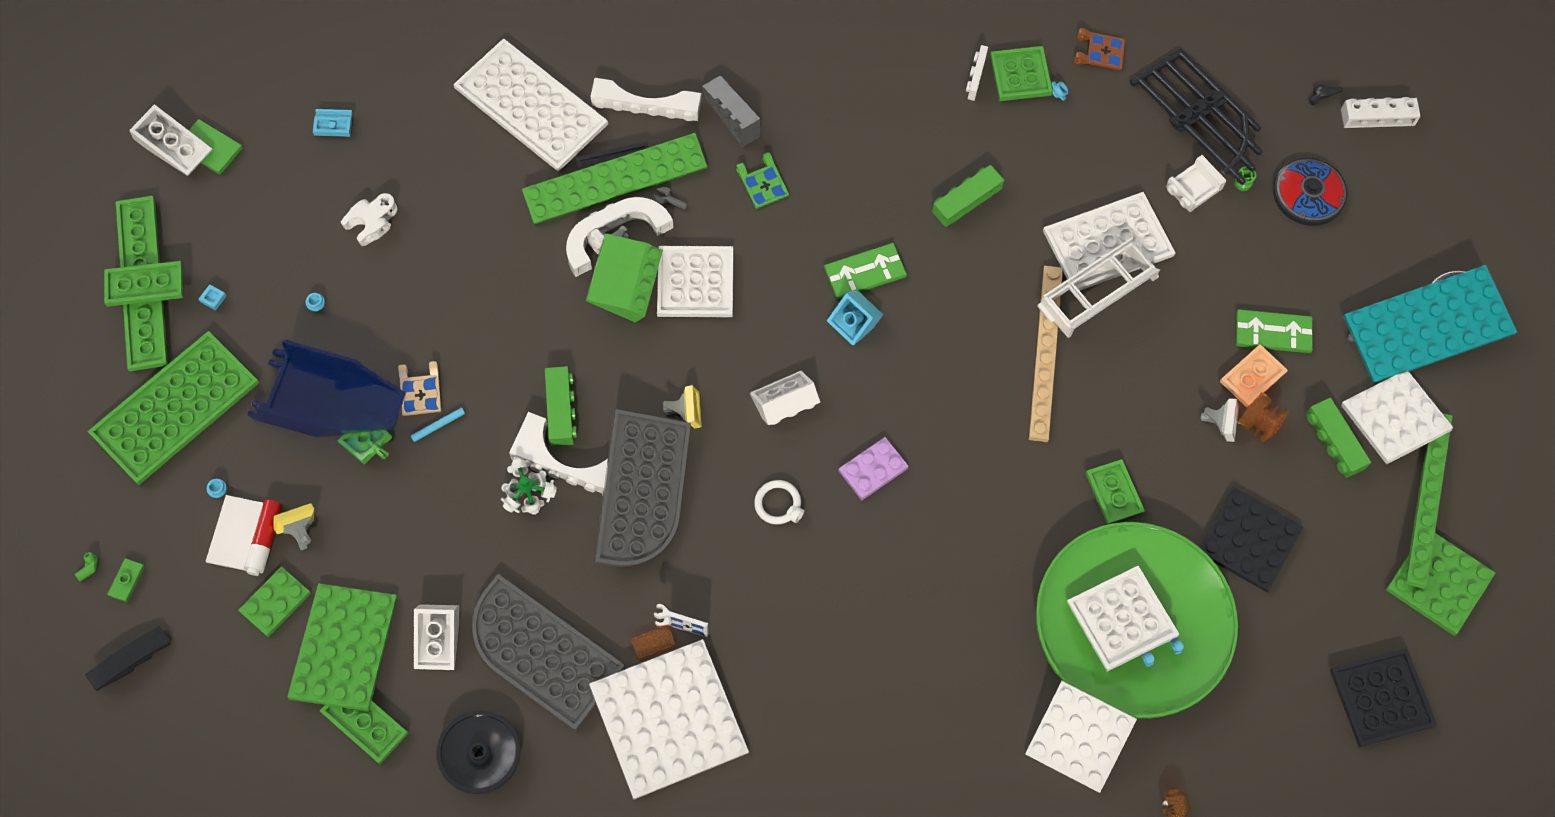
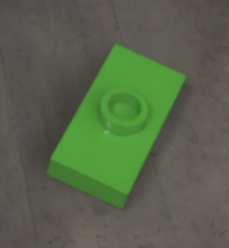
M124 559L107 595L128 603L145 566Z

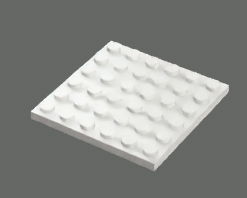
M703 639L589 684L633 800L749 753Z

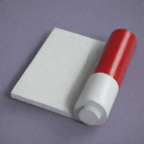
M226 495L206 563L244 570L254 576L263 573L275 535L274 516L281 514L283 505L273 500H264L262 503Z

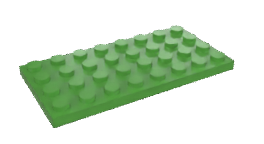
M208 331L87 432L140 485L257 386L259 381Z

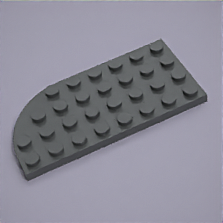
M618 409L614 410L594 563L619 567L638 565L658 555L670 543L679 523L691 423Z
M499 574L488 585L477 602L472 620V633L476 648L483 661L496 674L576 732L596 706V701L589 684L622 671L625 665Z

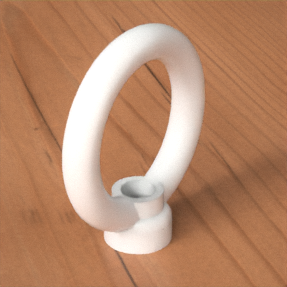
M770 481L764 484L755 496L756 512L761 519L768 523L784 524L790 520L797 523L804 514V510L800 508L801 497L798 490L787 481ZM773 488L786 489L793 497V505L789 508L787 514L783 516H771L763 509V497Z

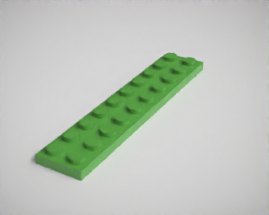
M693 133L523 188L522 192L535 225L706 169L707 164L696 134Z
M154 196L116 201L120 268L160 263ZM163 300L123 305L128 370L131 372L167 366L168 355Z

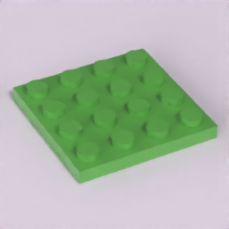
M1435 533L1427 587L1422 589L1404 584L1408 555L1386 588V591L1455 636L1482 596L1495 572Z

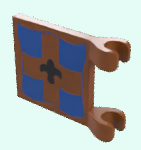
M1084 28L1079 30L1077 39L1081 41L1089 40L1088 55L1082 52L1076 53L1074 58L1075 64H1090L1119 71L1122 70L1125 39L1093 33Z

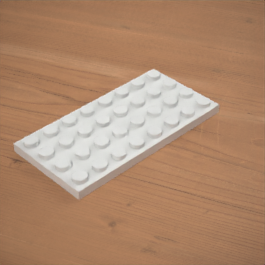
M504 38L453 84L457 91L558 172L608 125V121Z

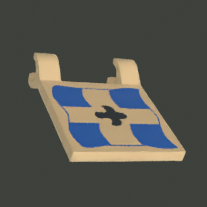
M429 362L430 375L408 378V368L406 365H399L402 415L441 412L439 367L437 362Z

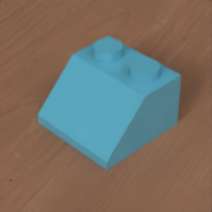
M858 290L845 294L827 319V322L848 342L855 345L875 327L883 313Z

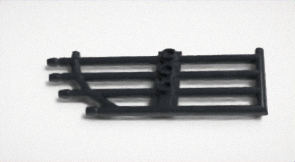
M1179 49L1130 80V84L1133 87L1139 84L1172 116L1169 122L1176 130L1180 132L1186 130L1223 167L1220 171L1222 176L1225 177L1229 173L1238 183L1243 185L1246 180L1235 169V166L1241 162L1251 172L1256 170L1255 165L1245 156V152L1248 146L1259 156L1263 153L1261 148L1249 136V125L1257 132L1261 130L1260 125L1183 50ZM1180 58L1213 91L1205 95L1172 62ZM1166 66L1199 100L1192 104L1159 70ZM1153 75L1185 109L1178 113L1145 79ZM1227 103L1241 117L1242 130L1219 107ZM1213 112L1242 140L1239 149L1205 116ZM1200 121L1235 156L1230 163L1191 125Z

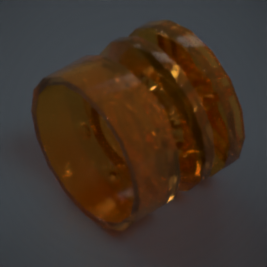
M1261 392L1237 423L1247 431L1255 425L1257 429L1254 436L1257 437L1263 431L1265 434L1260 440L1264 443L1274 436L1283 425L1289 411L1284 409L1280 415L1276 412L1281 405L1277 404L1273 409L1269 408L1272 398Z

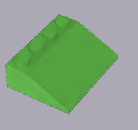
M605 234L586 301L633 322L644 318L663 250L645 242Z

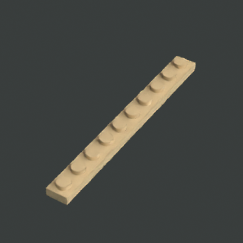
M1044 266L1040 303L1043 295L1062 283L1063 268ZM1059 296V297H1057L1056 299H1054L1053 301H1054L1055 304L1060 308V296ZM1041 310L1039 312L1028 440L1048 442L1058 325L1055 322L1051 323Z

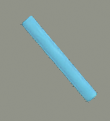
M461 407L410 436L416 442L461 417L465 412Z

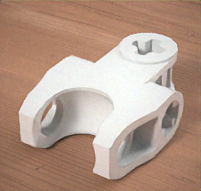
M387 193L379 195L371 203L363 199L350 209L342 219L341 224L346 230H350L359 224L365 225V229L358 235L357 240L361 246L368 245L379 239L390 229L391 224L388 220L397 213V205L394 202V198Z

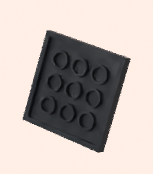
M1233 488L1202 542L1200 549L1214 563L1268 592L1304 526Z
M1408 649L1346 664L1330 670L1359 747L1437 726Z

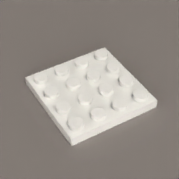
M659 246V249L663 250L658 267L657 317H733V246Z
M1408 371L1397 374L1347 399L1341 405L1386 464L1443 436L1453 429L1452 425Z
M1139 566L1067 600V604L1107 672L1179 636L1177 629Z
M1061 681L1025 754L1100 793L1137 718Z

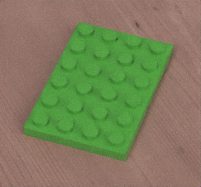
M318 583L287 696L288 699L369 711L398 599L397 595Z

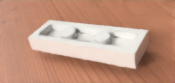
M981 45L980 52L976 51L974 62H976V67L972 66L970 77H973L972 82L968 81L966 92H969V100L975 101L987 55V46Z

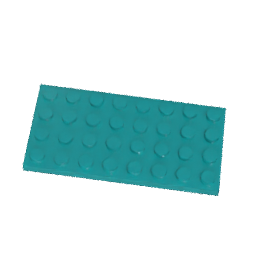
M1486 265L1352 311L1343 316L1373 384L1517 333Z

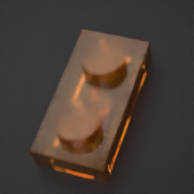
M668 625L631 639L638 659L675 645Z

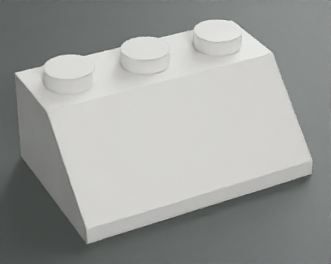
M802 371L750 393L762 419L768 425L777 424L786 417L795 416L798 412L804 409H811L820 403L814 382Z

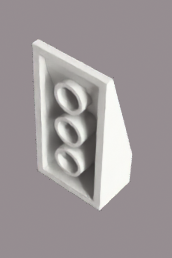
M155 104L129 130L135 141L187 176L212 151L211 147Z

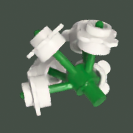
M520 458L514 459L512 465L507 470L509 473L513 472L514 476L521 477L519 482L517 479H511L510 483L502 485L501 489L507 495L505 499L501 498L504 502L503 507L511 513L513 511L519 513L520 510L518 508L521 503L517 499L523 493H526L527 498L524 500V506L521 508L522 512L537 514L540 507L544 506V501L539 500L537 496H531L530 492L531 490L541 491V497L547 498L546 502L549 503L550 497L554 498L557 493V487L553 485L554 480H551L550 483L546 482L545 477L547 474L543 470L539 473L531 472L528 477H525L524 475L528 472L530 461H523Z

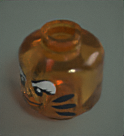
M1179 789L1167 790V795L1161 798L1163 812L1166 817H1187L1186 815L1191 811L1188 795L1184 792H1179Z

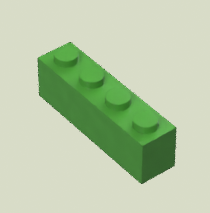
M991 165L986 168L983 167L972 178H966L959 187H953L947 195L937 198L933 203L932 213L945 227H948L1003 188L1004 179Z
M568 366L545 368L550 445L574 444L573 438L577 437L576 426H573L572 420H576L575 408L571 407V402H575L574 390L570 391V384H574L573 373H569Z
M1328 398L1310 407L1306 413L1307 420L1316 429L1318 438L1326 445L1327 452L1334 458L1339 472L1344 474L1345 478H1348L1365 470L1371 464V461L1333 400Z

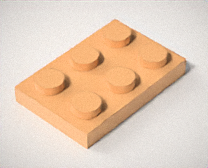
M1259 345L1220 380V383L1248 408L1285 375L1288 370L1263 346Z

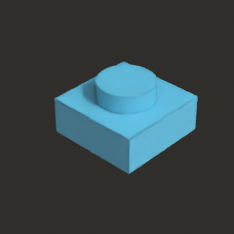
M209 284L200 296L199 301L216 311L227 295Z

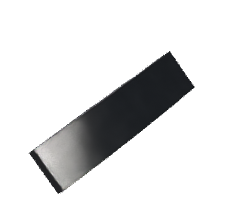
M159 626L109 656L86 673L85 676L95 691H98L132 673L134 667L151 659L152 654L169 646L171 641Z

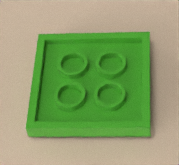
M1043 46L990 52L999 101L1052 95L1053 90Z

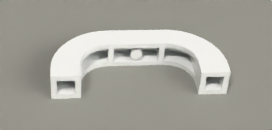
M642 197L627 198L615 204H609L599 212L591 213L589 217L580 221L572 229L567 240L566 251L573 274L577 277L592 269L591 260L585 252L591 231L598 229L601 233H605L627 221L638 219L647 222L653 228L656 235L659 236L673 229V219L659 203Z

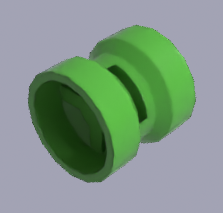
M1247 166L1239 170L1240 175L1245 178L1246 182L1241 185L1236 179L1234 180L1235 187L1241 191L1249 190L1256 178V172H1251L1246 168Z

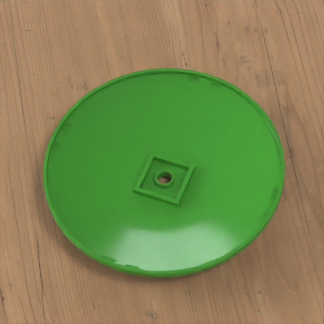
M1121 522L1100 526L1078 536L1067 544L1052 561L1043 577L1037 597L1036 625L1039 640L1044 654L1057 676L1062 681L1135 718L1164 717L1178 713L1198 703L1220 682L1235 652L1238 635L1237 611L1232 592L1225 577L1212 559L1197 545L1180 534L1160 526L1139 522ZM1139 566L1179 633L1178 639L1184 646L1183 652L1175 654L1170 642L1150 650L1154 657V664L1152 666L1146 667L1140 655L1107 672L1067 604V600Z

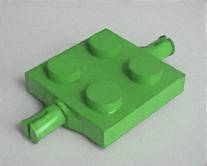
M365 414L353 424L347 418L341 421V425L347 430L337 441L359 461L366 464L375 454H378L382 459L388 457L389 453L383 449V446L392 436L368 415Z

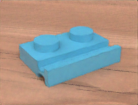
M315 110L314 136L350 137L352 110Z

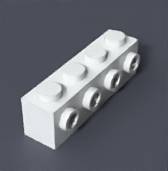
M1417 98L1349 99L1345 101L1341 108L1344 128L1415 126L1420 118Z

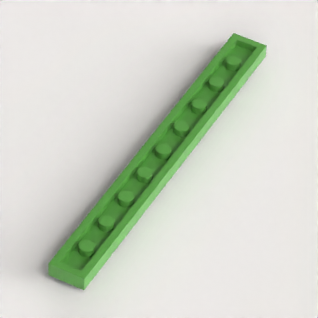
M1442 413L1451 424L1452 416ZM1450 432L1427 443L1404 583L1422 589L1427 587Z

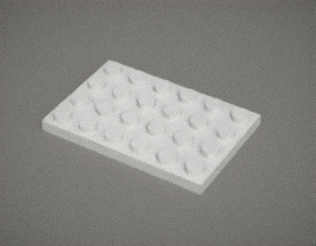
M1144 192L1043 228V232L1061 268H1063L1067 280L1130 238H1132V241L1152 264L1175 255V251ZM1128 252L1116 258L1128 273L1141 268ZM1110 262L1075 286L1080 291L1121 276V274Z

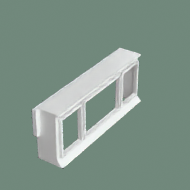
M1130 238L1043 295L1042 301L1037 307L1051 323L1055 322L1069 338L1073 330L1148 279L1154 281L1159 278L1158 273L1160 269L1154 267L1132 241V238ZM1125 252H1128L1144 271L1135 278H1132L1116 259ZM1111 262L1127 283L1092 306L1075 285ZM1068 290L1074 294L1086 309L1072 320H1069L1053 301Z

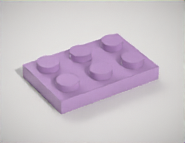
M884 437L840 467L839 472L862 501L906 471L909 466L886 437Z

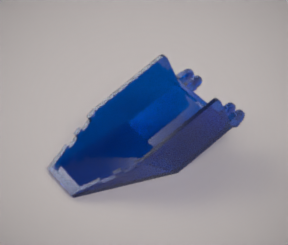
M283 340L284 350L274 349L272 354L284 359V361L269 360L268 362L270 366L280 369L267 403L253 401L252 406L256 408L257 412L249 411L247 414L256 421L314 437L393 429L406 392L388 380H384L376 372L368 369L356 359Z

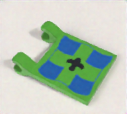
M769 152L763 154V162L766 167L747 174L743 163L737 164L736 168L756 209L789 196Z

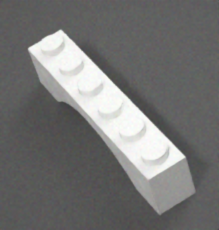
M599 78L594 79L591 93L592 106L597 108L605 107L616 111L625 110L632 113H646L651 116L660 115L671 119L680 118L686 121H698L702 103L701 93L682 91L664 98H644L626 92L613 80Z

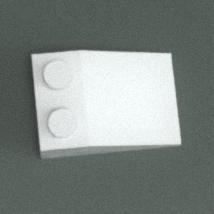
M418 605L414 609V669H455L459 633V605Z

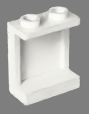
M1201 155L1196 159L1194 165L1175 178H1169L1166 187L1168 192L1179 200L1181 206L1191 212L1221 191L1226 183V179Z

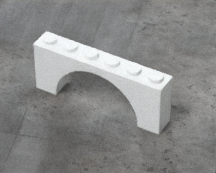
M528 412L509 452L512 461L516 458H520L523 461L528 460L530 461V468L534 471L540 472L543 470L555 479L560 477L571 485L576 486L579 484L584 486V489L587 491H597L603 495L608 458L602 463L589 468H572L559 463L550 455L545 447V433L548 427L546 418Z

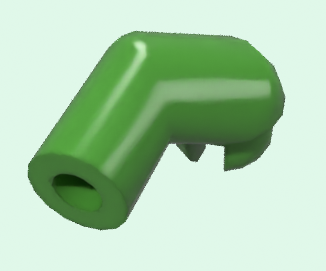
M92 552L84 555L85 566L75 573L80 582L96 571L98 558Z

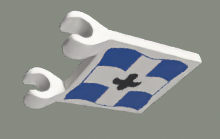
M657 604L656 607L662 609L663 612L654 613V616L657 619L664 618L662 623L655 621L657 627L672 626L708 637V623L670 612L664 605Z

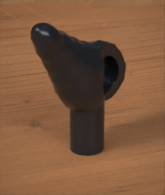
M1318 85L1314 88V96L1309 102L1311 105H1315L1320 99H1325L1342 92L1343 88Z

